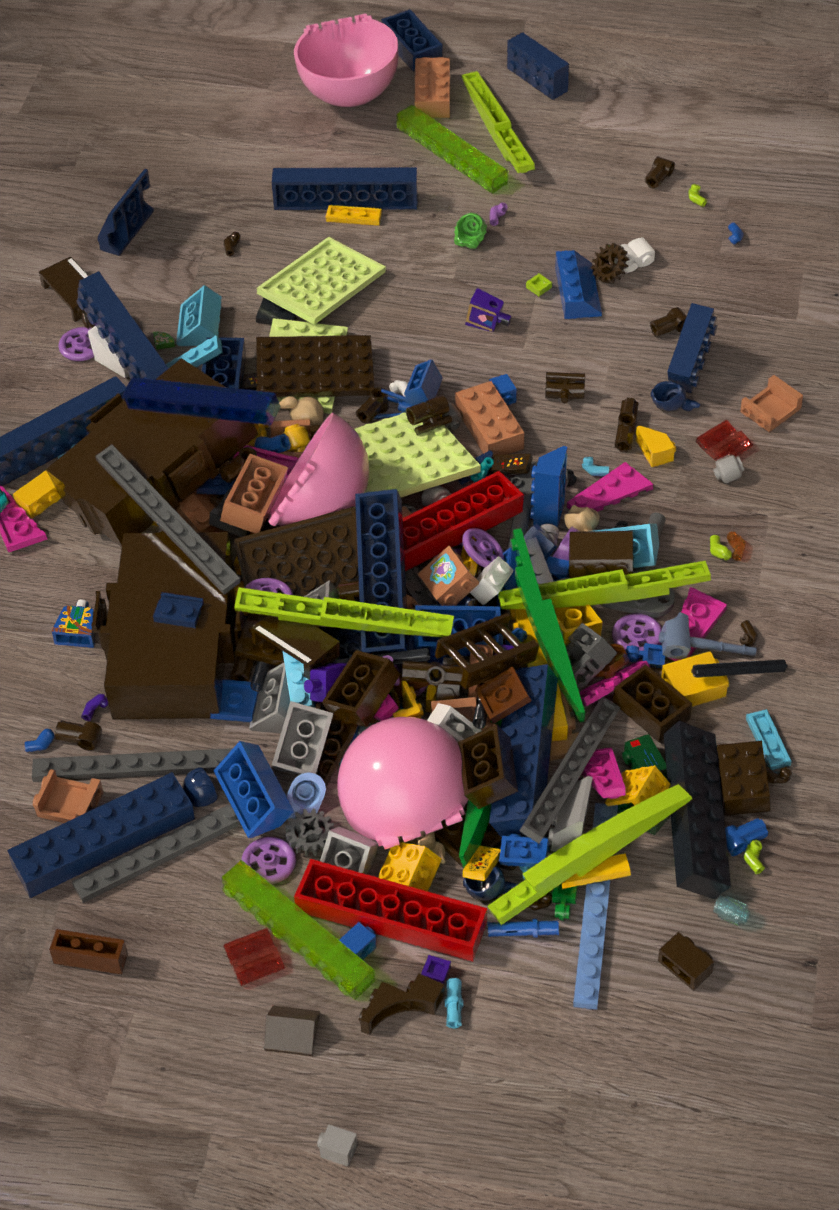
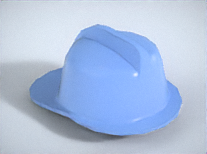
M307 772L300 774L294 779L286 795L294 810L289 818L295 819L296 812L302 815L303 809L311 813L314 808L316 814L318 813L326 792L325 782L319 775Z

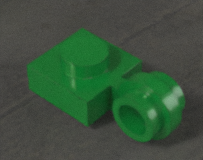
M560 884L553 889L552 903H560L555 906V918H559V921H565V919L570 918V905L566 904H576L578 886L562 889Z

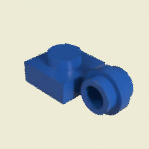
M645 643L643 651L633 645L627 646L625 649L630 660L629 662H637L638 658H642V661H647L650 667L661 669L662 665L665 664L662 645Z

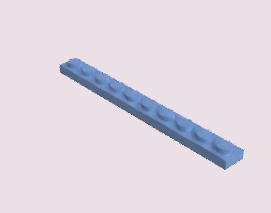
M595 803L593 828L616 816L618 805L608 807L606 804ZM610 880L586 884L573 1007L597 1010Z

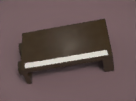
M71 256L39 271L43 288L51 287L71 309L74 322L82 319V311L85 312V310H81L77 304V290L79 289V281L88 277V274Z
M267 615L252 627V643L256 645L263 638L304 664V677L309 680L312 669L330 664L340 656L339 641L312 624L279 620L276 616Z

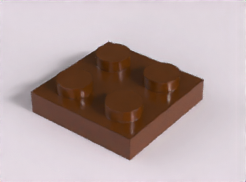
M513 667L475 689L493 724L532 701Z

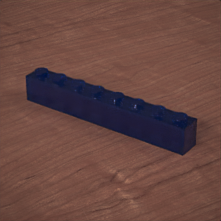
M135 377L131 378L122 394L129 409L272 425L281 408L276 394L272 392Z

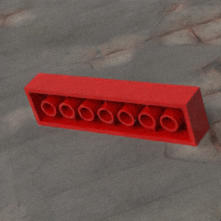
M498 471L404 517L405 571L440 554L448 546L452 548L462 543L463 534L470 528L486 531L522 513L524 494Z
M310 859L294 895L296 912L352 928L360 922L364 927H370L377 935L472 962L487 925V908L313 859Z

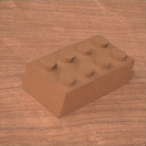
M416 58L415 118H450V58Z
M492 381L455 392L456 408L461 413L463 422L483 454L491 450L494 457V455H508L524 449V431Z
M249 454L224 502L220 521L252 533L261 532L284 485L288 467Z

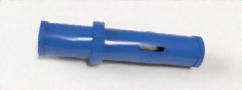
M532 919L533 921L505 922L503 925L499 922H488V937L533 935V938H538V935H559V921H537V919Z

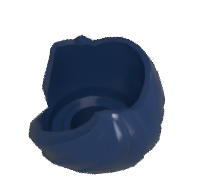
M672 381L659 382L651 391V398L654 404L663 411L673 412L680 408L685 411H691L694 408L700 407L698 402L686 398V389L683 385Z
M498 867L493 868L485 881L465 877L463 880V886L468 894L474 899L484 901L495 899L500 894L504 895L518 885L505 881L503 871Z

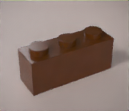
M56 929L49 949L54 964L122 975L128 956L125 940Z

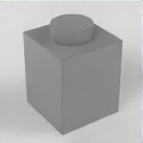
M329 1124L325 1133L321 1132L317 1142L321 1158L348 1167L358 1145L356 1133Z

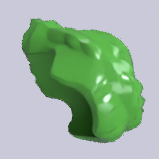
M476 213L463 215L455 227V245L476 249L480 242L483 241L484 235L487 232L485 220Z

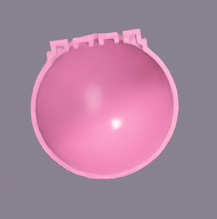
M367 14L354 16L355 22H352L351 17L338 19V24H335V20L322 22V29H319L318 23L307 25L306 29H303L304 34L295 45V63L302 82L314 96L328 104L339 107H355L366 104L384 92L394 77L398 65L397 38L388 26L373 20Z
M331 413L317 430L287 477L268 516V522L272 526L277 524L284 526L354 506L356 508L355 494L365 493L367 489L369 460L360 436L349 423L338 415Z
M415 717L386 719L364 730L348 747L338 773V797L345 818L350 826L359 834L377 841L378 846H383L386 850L400 844L399 836H402L403 841L407 842L420 837L421 831H425L428 834L442 829L441 821L444 819L447 826L463 821L461 816L465 815L463 808L468 799L464 796L461 772L462 758L458 742L442 727Z

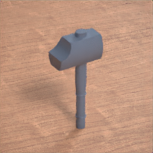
M681 612L674 619L666 621L659 633V642H662L663 655L672 659L687 658L691 650L690 647L755 656L757 651L756 648L745 645L690 637L688 615Z

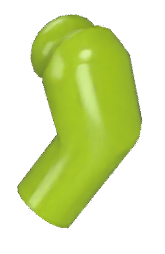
M692 184L691 189L688 191L689 199L697 205L705 207L707 199L700 196L699 191L701 187L697 184Z
M718 535L710 537L711 554L719 559L729 560L732 556V551L720 544V537Z
M753 840L746 847L744 860L755 874L758 875L765 869L758 859L763 846L760 841Z

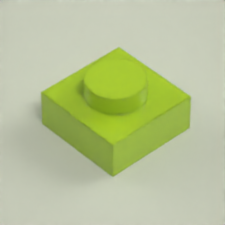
M537 274L526 282V288L540 297L552 288V282L541 274Z

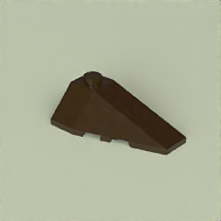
M322 702L316 703L317 709L328 712ZM333 717L316 772L325 782V787L328 786L358 727L356 724Z

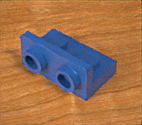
M517 834L502 836L499 863L500 865L533 867L548 856V852H550L549 840L543 837L538 844L529 837H522Z

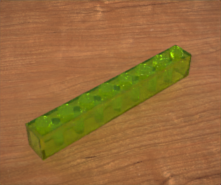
M410 105L396 114V125L400 131H403L493 194L508 184L507 169L415 106Z
M240 860L221 877L222 890L229 898L233 897L244 911H250L261 925L268 926L276 938H282L287 942L288 947L294 953H300L308 965L318 968L322 976L327 981L332 980L337 984L339 990L344 995H350L356 1000L375 982V973L372 967L244 861Z

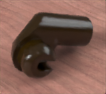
M765 765L767 780L770 783H787L791 779L792 771L789 768L784 767L780 771L774 772Z
M548 892L527 908L536 911L549 907L552 903V894Z

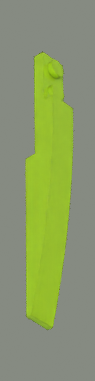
M478 71L462 74V80L471 99L505 160L512 163L517 173L535 170V163L512 130L511 121Z
M706 561L628 575H624L623 569L538 584L542 600L551 599L554 608L616 603L669 595V588L711 581V574ZM518 588L498 593L502 609H525Z
M238 587L234 607L235 611L276 616L279 620L431 637H447L451 635L454 620L452 615L324 597L322 600Z
M678 784L605 821L524 872L525 880L487 906L489 911L503 925L577 873L580 877L584 876L691 801L692 797Z

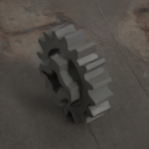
M314 808L311 813L303 809L302 815L296 812L295 819L289 818V825L285 827L286 841H289L291 848L296 847L297 854L304 851L305 856H308L309 852H313L314 856H316L317 850L320 849L323 852L329 830L334 829V823H331L330 816L324 818V811L316 814Z

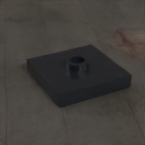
M263 297L256 315V323L272 325L273 318L295 321L297 315Z

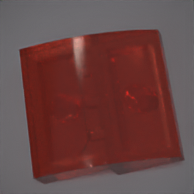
M727 419L698 436L695 440L715 461L730 454L737 457L753 447L752 442L742 430L737 432Z
M268 928L223 944L227 958L240 986L285 969Z

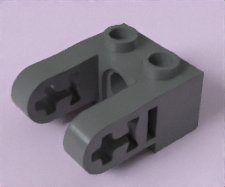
M583 623L569 636L568 640L570 643L566 646L577 687L586 686L617 654L603 637Z

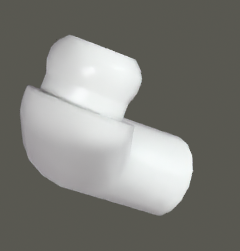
M396 380L394 383H390V391L402 393L406 397L404 392L408 383Z

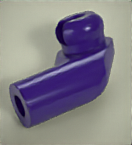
M98 694L86 703L81 715L83 720L91 721L98 706L102 708L108 706L105 694Z

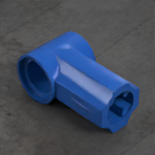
M286 434L272 438L261 436L256 438L254 447L281 453L290 450L291 443Z
M758 818L739 827L731 825L725 828L727 850L732 856L744 852L748 844H751L753 840L759 841L768 836L765 823L762 819Z

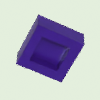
M428 955L421 974L444 984L451 968V961Z

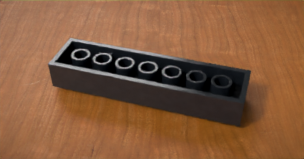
M679 721L664 734L667 780L671 784L669 788L679 784L692 797L691 801L671 814L676 886L711 899H716L731 887L716 734Z

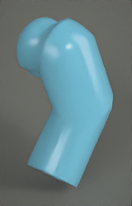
M584 457L582 467L590 475L605 476L609 473V466H596L593 464L594 460L592 457Z

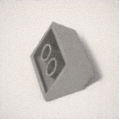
M284 663L267 672L263 689L258 693L253 720L250 722L249 729L252 731L282 732L290 704Z
M290 701L272 762V768L296 775L307 772L316 774L333 713Z
M587 776L575 783L553 820L551 826H555V828L550 827L548 840L552 841L551 851L556 852L583 835L593 777Z

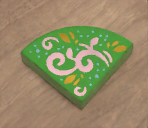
M153 332L156 350L175 347L174 339L169 334Z

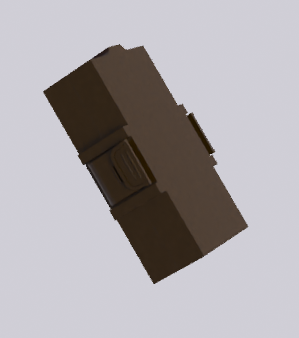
M182 358L138 394L130 391L124 396L125 400L123 401L121 395L117 393L108 403L88 417L91 421V424L86 427L89 434L45 469L62 501L77 514L81 524L85 528L88 527L95 535H106L121 548L123 533H143L155 521L100 465L95 456L113 445L176 511L180 507L179 502H183L210 478H215L219 474L218 468L259 435L243 398Z
M163 530L158 533H123L117 583H106L109 608L107 610L105 599L101 598L100 591H96L94 616L91 623L93 632L98 633L101 647L105 652L107 660L104 689L112 719H210L211 714L220 713L225 663H235V649L243 630L244 612L235 611L234 608L237 597L235 587L226 594H223ZM196 532L233 570L234 566L228 532ZM162 592L203 598L204 606H202L196 628L154 622L153 615L158 601L161 599Z

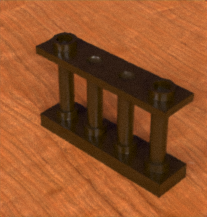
M506 613L447 637H442L437 642L435 657L438 659L449 655L463 670L460 684L467 689L490 680L511 667L516 669L536 661L539 644L535 640L521 643L508 629L510 614ZM502 634L514 648L504 650L493 636ZM484 640L497 655L487 657L475 643ZM466 647L479 662L469 664L458 650Z

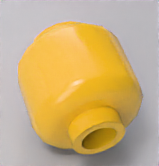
M299 424L284 428L285 432L282 434H286L291 443L290 450L287 451L303 452L310 442L306 428Z

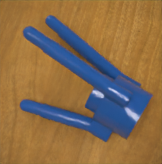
M385 389L381 390L382 393L389 395L388 401L399 404L398 411H401V413H406V409L411 407L406 397ZM401 413L379 414L373 419L391 418Z

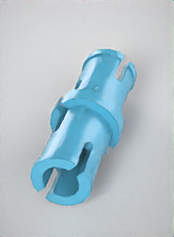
M458 978L447 980L445 1007L447 1008L446 1026L449 1028H459L462 1026L461 1008L464 1006V1001L461 998L462 981Z

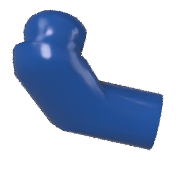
M735 222L731 223L728 229L733 235L729 237V240L733 245H736L738 241L740 242L743 239L744 233Z

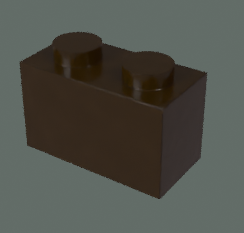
M677 932L659 949L658 962L693 991L713 972L714 961L707 952H702L689 937H684L680 932Z

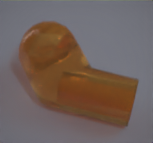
M732 531L727 534V540L734 549L732 558L740 561L743 557L746 543L741 536Z

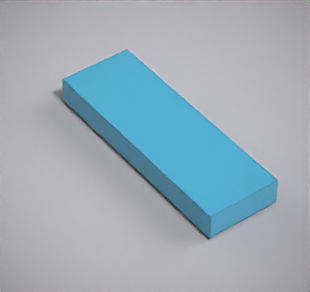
M768 710L746 714L747 723L755 740H762L764 759L768 767L775 770L791 766L792 761Z

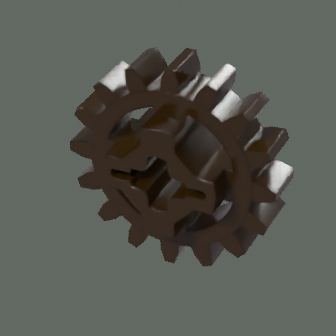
M607 243L605 248L600 247V253H595L597 257L592 259L595 265L591 267V269L595 270L593 275L597 277L596 279L606 284L609 281L615 283V278L620 280V274H625L624 268L629 266L626 264L629 260V257L626 256L628 252L624 250V247L615 243L611 245Z

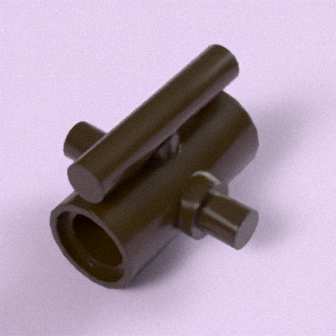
M546 372L545 398H560L563 404L568 403L569 399H584L585 373Z
M443 395L406 409V416L411 425L423 423V425L415 428L417 435L453 421L451 415L440 417V415L448 413L450 409L449 403Z

